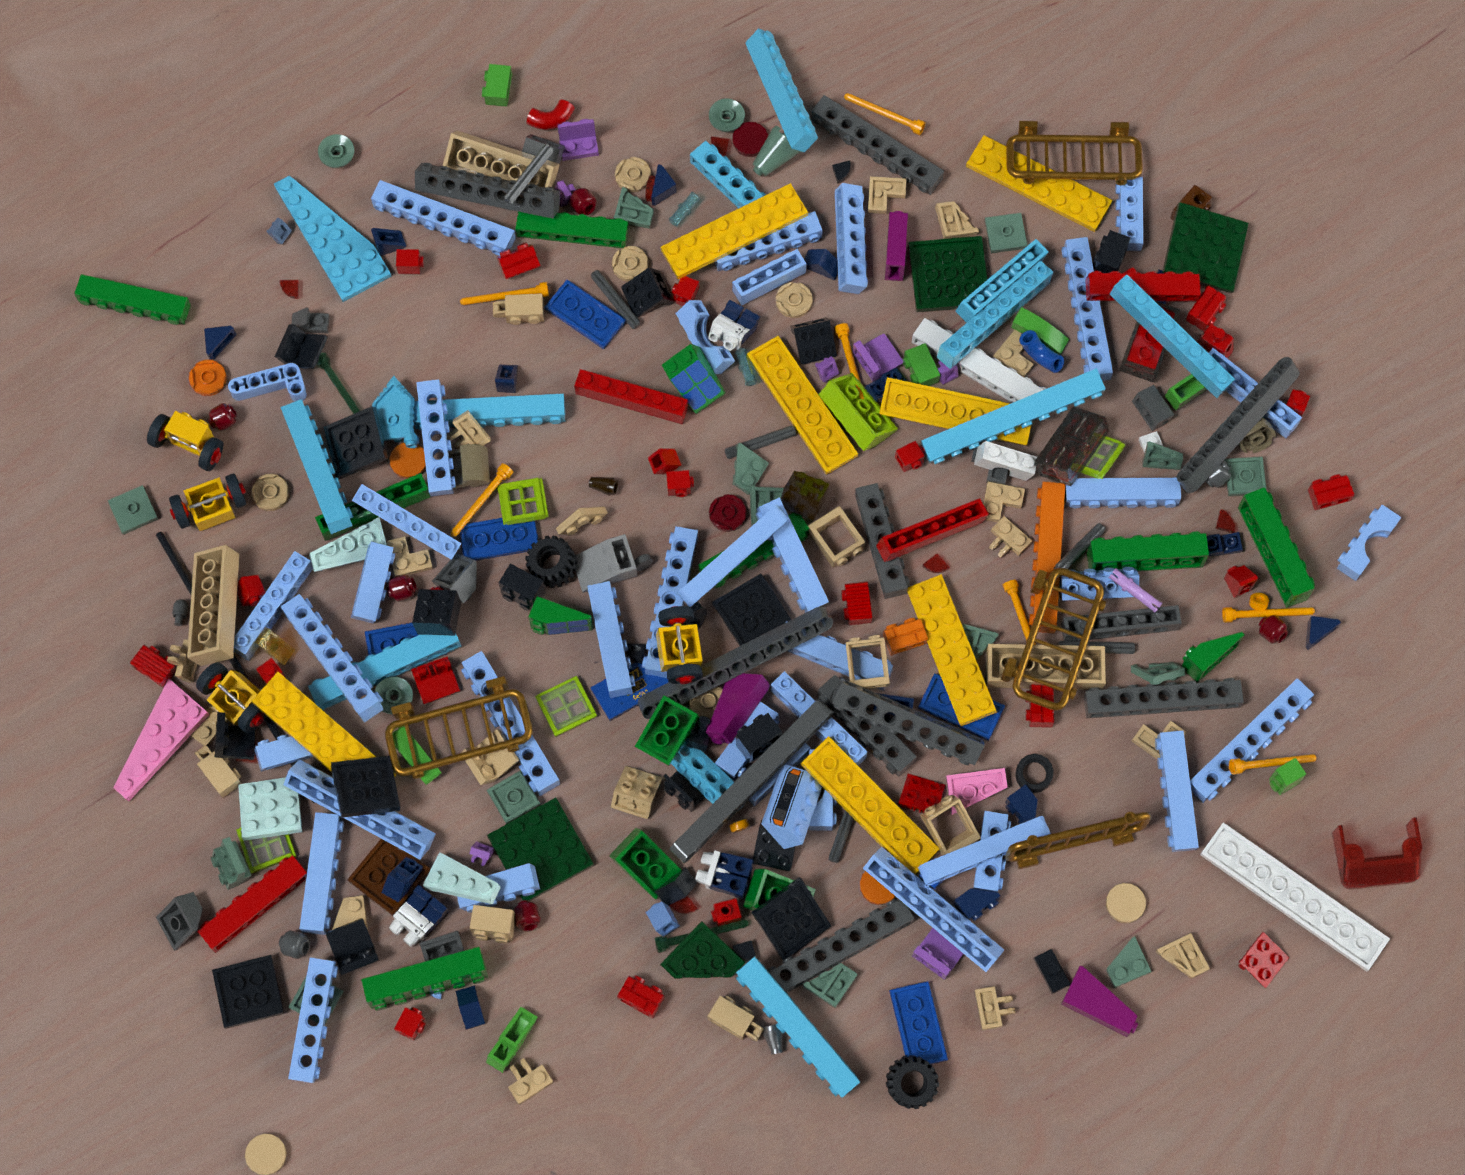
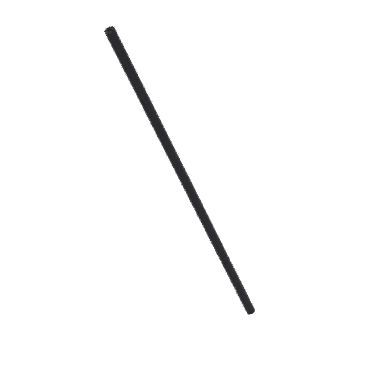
M158 532L156 534L157 539L191 595V579L163 532ZM233 652V658L229 659L235 671L242 673L249 680ZM267 716L264 721L277 740V737L282 734L275 722Z

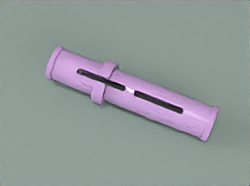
M1117 568L1112 572L1114 574L1108 577L1121 586V590L1129 592L1154 613L1162 605V602H1159L1133 582L1132 578L1129 579Z

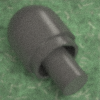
M183 599L175 601L172 614L175 618L174 625L182 626L183 619L188 615L189 605Z

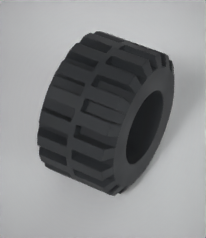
M548 535L543 540L542 538L537 539L538 542L536 544L534 542L531 544L532 549L528 548L527 553L529 556L525 557L529 573L543 580L545 587L555 588V585L561 587L563 582L567 584L569 582L568 579L574 577L573 571H577L575 565L578 564L576 554L564 539H558L557 536L550 538ZM552 555H560L559 562L550 569L543 568L547 558Z
M910 1055V1057L903 1056L901 1057L902 1059L895 1060V1064L889 1067L890 1071L886 1074L888 1093L899 1105L905 1108L919 1109L920 1106H927L926 1103L932 1102L934 1100L933 1096L938 1093V1074L935 1072L934 1067L923 1058ZM916 1070L923 1076V1085L918 1092L908 1094L901 1088V1080L907 1072Z

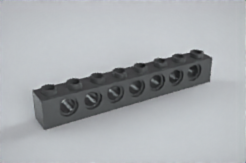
M824 95L813 108L811 120L816 125L826 128L830 134L837 135L846 144L856 147L860 153L867 154L877 164L887 167L891 173L900 175L906 179L907 183L917 186L921 192L931 195L943 180L944 170ZM863 135L865 136V138H859L857 136ZM893 154L895 155V157H889L887 155ZM903 164H909L910 166L905 167ZM923 173L925 176H919L917 174Z
M421 163L415 170L416 191L552 219L559 212L560 191L554 190L551 187L543 188L535 184H528L520 193L523 197L519 195L513 204H509L505 201L504 196L516 180L509 181L500 177L484 176L482 173L474 174L466 170L450 169L447 166H435L431 163Z
M843 678L840 679L831 698L835 708L841 711L846 709L852 712L853 716L860 719L863 717L867 718L875 726L880 727V725H883L891 733H901L912 742H916V740L922 742L923 746L930 750L938 749L946 757L951 758L954 756L965 765L972 764L975 766L985 746L983 739ZM852 696H856L859 698V701L855 704H852L848 701V699ZM870 704L877 706L874 711H868L866 707ZM887 712L895 714L892 719H886L884 715ZM905 720L913 722L909 727H904L902 723ZM922 728H929L930 732L923 735L920 733V730ZM942 735L948 737L947 741L943 743L939 742L938 738ZM959 743H963L966 745V747L963 750H957L955 748L956 745Z
M1227 678L1219 682L1209 679L1205 680L1204 683H1196V681H1187L1185 684L1169 682L1162 686L1147 684L1146 687L1129 685L1127 688L1111 686L1105 690L1095 687L1088 689L1084 694L1086 719L1241 708L1244 703L1241 680H1235L1234 678ZM1222 690L1226 696L1221 697L1216 691ZM1197 692H1204L1206 698H1200ZM1178 693H1184L1187 699H1180ZM1164 694L1168 700L1162 701L1158 695ZM1139 696H1146L1148 698V702H1142L1139 699ZM1120 697H1126L1129 703H1122ZM1106 698L1109 700L1110 704L1104 705L1101 703L1100 699Z
M895 898L889 901L884 909L880 910L877 908L873 910L866 919L859 918L852 922L853 926L848 929L843 927L834 933L835 936L830 939L825 937L817 942L818 945L812 949L809 946L800 951L801 955L795 958L793 956L788 957L782 962L783 965L777 968L772 966L767 971L784 991L788 993L912 924L914 917L907 905ZM892 914L895 917V921L889 923L884 919V916ZM869 924H875L878 927V930L876 932H870L867 929V926ZM857 933L861 939L853 942L849 936ZM840 943L843 946V950L835 951L832 945ZM819 952L824 953L826 959L818 961L815 955ZM800 962H805L809 968L801 971L797 965ZM788 972L791 978L784 981L780 978V974Z

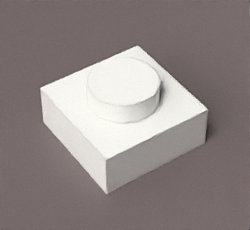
M1157 431L1139 437L1144 453L1148 441L1163 446Z

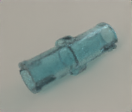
M691 192L685 201L678 205V209L668 219L669 222L678 227L685 216L690 215V210L700 200V197Z
M745 348L736 350L735 355L739 362L738 368L742 372L745 385L752 386L756 384L757 380L753 372V363L750 362L747 356V350Z

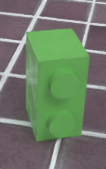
M489 64V69L485 71L484 81H487L486 87L483 86L482 97L485 98L486 105L507 107L512 79L511 66Z
M926 343L905 351L902 360L906 369L909 368L912 383L926 386L939 383L940 373Z
M1190 374L1169 388L1165 397L1172 407L1178 410L1205 392L1206 388Z
M1294 758L1274 771L1269 778V784L1274 792L1282 795L1300 784L1306 776V772L1297 759Z

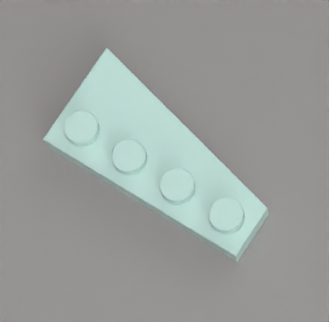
M380 517L311 552L309 555L314 572L364 561L370 542L387 546Z
M440 852L423 884L426 890L488 904L494 903L501 888L497 882Z

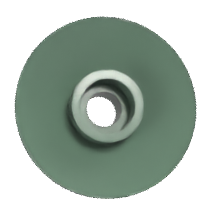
M720 99L709 110V121L719 131H734L743 124L745 119L744 108L733 99Z
M340 134L327 136L318 147V155L321 162L331 168H340L347 165L352 160L355 152L352 141Z
M400 677L383 679L374 691H377L383 699L381 705L384 710L382 712L393 715L391 707L408 702L411 703L413 699V691L410 684ZM392 695L398 696L396 700H391Z

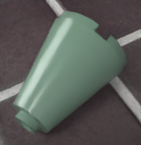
M778 126L772 128L752 164L754 166L753 171L760 177L762 175L767 176L801 152L791 148L785 133L779 132L781 128Z

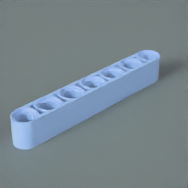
M775 505L677 594L689 607L693 606L694 603L700 600L789 520L788 516L778 505Z
M1039 816L920 865L918 869L925 885L930 886L1006 855L1010 845L1027 840L1030 835L1041 837L1049 835L1051 832L1044 817Z

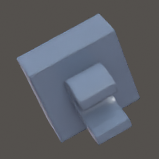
M277 218L266 232L276 243L282 245L292 230L282 219Z

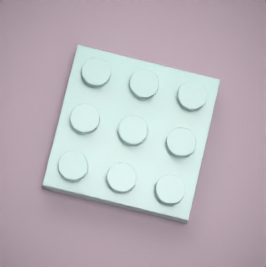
M286 777L238 784L243 841L302 832L299 793L284 786Z

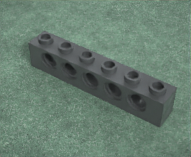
M878 483L855 488V498L884 599L907 594L910 583L908 576H904L903 569H905L903 559L897 557L891 561L884 562L876 547L879 538L895 532L893 524H889L887 518L890 517L889 509L883 504V500H885L883 489H879ZM875 503L878 507L870 508L868 504ZM879 520L883 524L876 526L873 522ZM896 573L898 577L892 579L888 576V574Z
M1179 605L1159 607L1155 613L1147 608L1097 614L1089 640L1177 631L1182 624ZM1073 616L1064 617L1061 627L1083 635L1087 621ZM1062 632L1064 641H1081L1077 637Z
M836 675L832 676L818 689V699L832 709L833 715L838 720L841 718L846 723L845 727L851 733L855 732L859 736L858 740L865 747L868 746L873 751V756L879 761L882 760L891 774H896L899 777L916 761L917 756L894 733L888 731L887 727L880 725V727L875 726L867 718L851 717L846 713L848 710L841 711L835 708L831 698L840 679ZM852 696L848 701L855 704L859 701V698ZM863 723H867L870 725L871 728L869 730H863L861 729L860 725ZM881 737L884 743L877 744L874 742V738ZM889 751H895L898 754V756L895 758H891L888 756L887 753Z

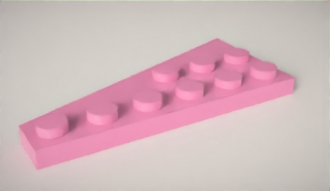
M168 679L113 787L127 801H130L210 715L170 679Z

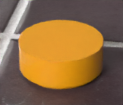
M1258 592L1250 596L1249 605L1251 608L1261 611L1268 607L1269 598L1267 595Z
M748 819L729 825L732 833L744 830L750 826Z

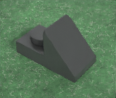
M306 307L292 313L291 324H294L305 333L328 334L330 316L326 313H310L309 308Z

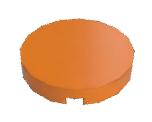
M207 359L199 361L189 372V382L192 389L202 396L218 394L226 385L227 375L225 369L217 361Z
M401 443L391 452L389 458L391 469L400 478L408 479L424 472L426 469L424 449L418 444L416 448H407L405 443Z
M865 871L862 874L860 891L869 903L882 905L896 897Z

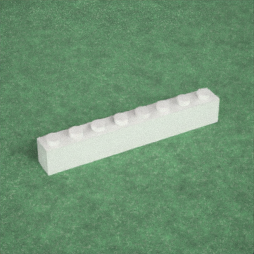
M924 318L912 336V343L917 346L926 343L930 354L937 357L940 345L950 338L953 333L950 330L942 329L935 321ZM974 348L957 363L958 371L1011 403L1016 402V399L1021 400L1046 389L1035 385L1030 378L1020 376L1013 368H1007L1002 365L998 359L987 356L979 348Z

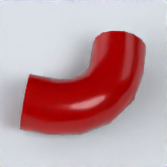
M561 99L550 112H543L532 108L528 114L526 124L541 130L556 129L559 124L568 121L575 107L570 102Z

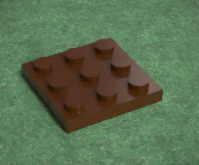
M380 839L347 881L393 917L413 894V890L425 880L431 869L416 857ZM408 857L422 865L423 868L408 893L397 902L381 892L388 874Z

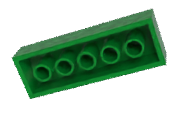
M1263 487L1245 494L1238 506V510L1286 608L1307 601L1315 589V583L1313 578L1308 576L1304 560L1300 559L1298 555L1297 545L1289 537L1288 527L1284 526L1281 521V513L1275 508L1271 493L1267 492L1266 488Z
M1198 531L1186 535L1172 533L1170 536L1154 534L1151 537L1136 535L1132 538H1124L1118 536L1107 540L1105 538H1095L1090 542L1087 551L1088 569L1103 570L1104 568L1122 569L1124 567H1133L1138 572L1202 568L1209 556L1206 533L1201 534Z
M480 947L363 978L361 981L367 1004L371 1009L379 1011L386 1009L387 1005L393 1003L395 1005L405 1004L406 1000L414 998V1000L423 999L429 993L434 992V995L446 992L445 989L451 987L453 989L463 988L469 982H473V984L484 982V978H488V973Z

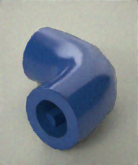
M1029 330L1020 336L1019 341L1023 349L1039 365L1053 373H1057L1062 369L1064 357L1049 349L1040 340L1036 332Z

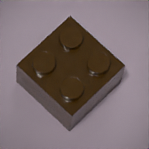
M794 470L783 489L781 496L782 504L786 510L814 520L825 501L830 484L822 479L813 478L803 472Z

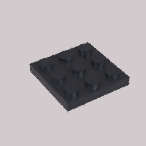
M371 406L324 426L335 476L339 480L388 459L375 407Z
M761 573L712 602L715 610L739 646L785 624L786 621H791V618Z
M390 756L331 762V771L341 818L400 811L401 806Z
M801 878L794 880L751 912L783 961L831 927V924Z
M272 955L212 970L225 1029L284 1014Z

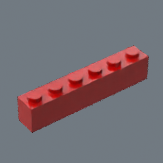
M1093 271L1085 279L1086 301H1116L1110 295V292L1125 275H1128L1154 301L1196 302L1201 295L1199 274H1193V272H1184L1182 274L1165 272L1164 274H1157V272L1151 271L1146 274H1139L1136 271L1128 273Z
M582 369L579 370L574 385L575 394L679 424H683L688 409V399Z
M979 498L886 535L880 539L876 547L884 562H887L983 523L989 514Z
M293 855L282 859L276 869L266 872L261 881L251 884L246 893L236 896L232 900L231 905L227 908H221L216 913V917L211 921H205L200 926L197 932L215 953L306 881L307 872Z

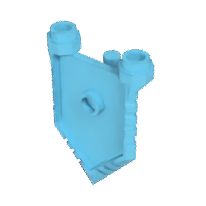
M393 376L387 383V387H384L383 392H380V396H377L372 406L376 408L384 441L394 440V442L399 443L404 438L407 448H416L417 444H419V437L413 429L415 398Z

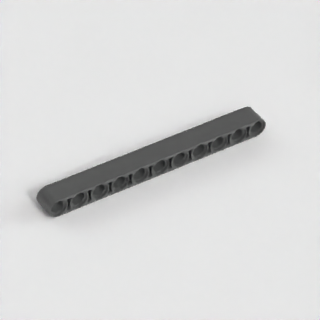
M816 607L702 665L701 679L688 684H672L668 682L644 694L638 700L640 711L644 718L650 719L663 695L679 704H683L829 630L833 626V620L825 607Z
M820 699L815 701L673 843L670 850L683 863L690 860L831 718L834 712Z

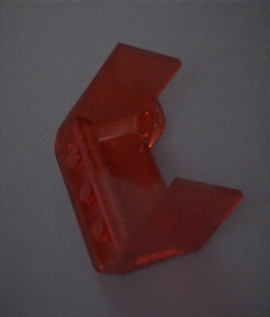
M1417 817L1412 818L1406 824L1408 838L1402 843V854L1364 858L1363 850L1359 845L1345 843L1343 826L1338 825L1332 832L1341 884L1346 889L1352 890L1415 882L1420 877L1422 861V842Z

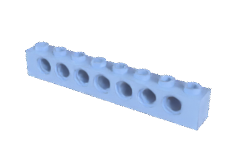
M381 180L371 197L373 207L378 211H386L394 217L405 218L410 223L424 225L429 230L440 231L447 237H456L463 243H472L479 249H488L500 256V252L511 249L516 239L515 231ZM392 199H395V200H396V201L393 202V203H390V202H389V201L392 200ZM407 206H413L411 209H406ZM424 212H430L428 215H422ZM441 218H446L443 222L439 221ZM459 224L463 225L461 228H456ZM474 231H480L478 234H472ZM491 237H496V238H497L496 240H493V241L489 240Z
M1088 237L1068 239L1065 241L1064 247H1062V257L1066 258L1065 273L1066 275L1069 274L1070 279L1068 280V290L1072 291L1073 295L1071 297V306L1075 308L1074 323L1079 328L1077 339L1082 344L1080 355L1081 359L1085 360L1083 371L1086 373L1097 368L1102 381L1111 380L1113 370L1100 301H1086V295L1079 293V291L1086 292L1085 279L1089 273L1094 271ZM1077 257L1081 261H1075L1073 258ZM1077 274H1081V275H1083L1084 277H1083V278H1079V277H1077L1076 275H1077ZM1082 308H1088L1090 311L1086 312ZM1089 324L1092 325L1094 328L1089 329L1085 325ZM1093 341V342H1095L1097 345H1096V346H1092V345H1090L1088 342ZM1096 358V359H1098L1100 362H1099V363H1095V362H1093L1091 359Z
M675 526L674 533L671 532L669 543L672 544L671 550L666 552L665 561H668L667 568L663 567L661 576L664 582L663 585H659L657 596H660L659 603H655L654 607L656 619L651 621L650 632L653 633L651 639L648 638L646 650H649L648 656H644L642 668H645V674L667 678V671L661 672L659 658H655L653 655L658 652L656 640L658 628L672 626L660 625L658 614L667 608L684 606V600L677 593L689 583L698 540V530ZM683 546L686 550L678 551L677 548ZM681 564L682 567L680 569L673 568V565ZM672 581H676L679 583L675 587L669 585V583ZM667 599H673L675 601L673 604L670 605L665 603Z
M298 594L280 606L287 619L365 723L384 710L381 705L383 699L377 691L372 692L371 688L373 686L367 678L363 679L361 677L363 673L357 664L352 665L351 661L353 659L347 651L343 652L341 650L343 646L337 637L335 639L332 638L333 632L327 624L323 626L321 623L323 619L317 611L313 612L311 610L313 606L308 598L303 599Z
M480 651L462 662L463 669H461V672L466 680L470 678L473 683L471 689L474 694L482 697L486 696L485 692L488 690L486 681L498 677L483 652ZM478 673L485 674L483 679L475 678ZM510 697L504 698L508 721L514 722V725L510 727L512 737H520L525 733L522 717ZM497 700L484 704L485 710H489L492 715L490 720L495 728L499 727L506 740H509L506 727L504 726L502 711L497 712L494 710L497 705H500V701ZM532 735L526 743L519 745V750L514 753L521 764L518 767L524 776L527 775L530 779L528 784L534 793L537 791L539 796H542L559 786L560 781ZM526 753L534 755L530 760L523 759V756ZM536 769L543 770V774L538 777L534 776L533 772Z
M1297 678L1190 780L1191 792L1203 803L1207 799L1211 801L1218 794L1216 790L1220 786L1226 787L1232 780L1230 777L1233 774H1231L1230 770L1223 771L1220 764H1226L1229 767L1230 759L1237 758L1234 755V751L1242 753L1243 758H1240L1241 760L1253 761L1259 755L1257 751L1261 747L1265 749L1272 742L1270 738L1274 734L1279 736L1286 729L1284 725L1288 721L1292 723L1299 716L1297 712L1300 709L1306 710L1313 703L1311 699L1314 694ZM1288 700L1295 701L1296 706H1290ZM1274 713L1282 714L1283 719H1277ZM1261 726H1267L1270 732H1264ZM1247 739H1254L1256 741V745H1250ZM1206 778H1214L1216 784L1208 783Z
M299 759L289 769L284 786L340 816L333 777ZM395 811L343 817L420 860L430 849L436 833Z
M883 847L863 867L867 873L985 972L989 970L1003 953L1004 949L932 888L926 886L919 877Z

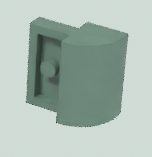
M230 837L222 839L221 846L213 849L212 857L210 858L213 867H217L220 872L218 877L221 884L225 885L227 890H230L247 881L251 877V873L236 841L232 842Z

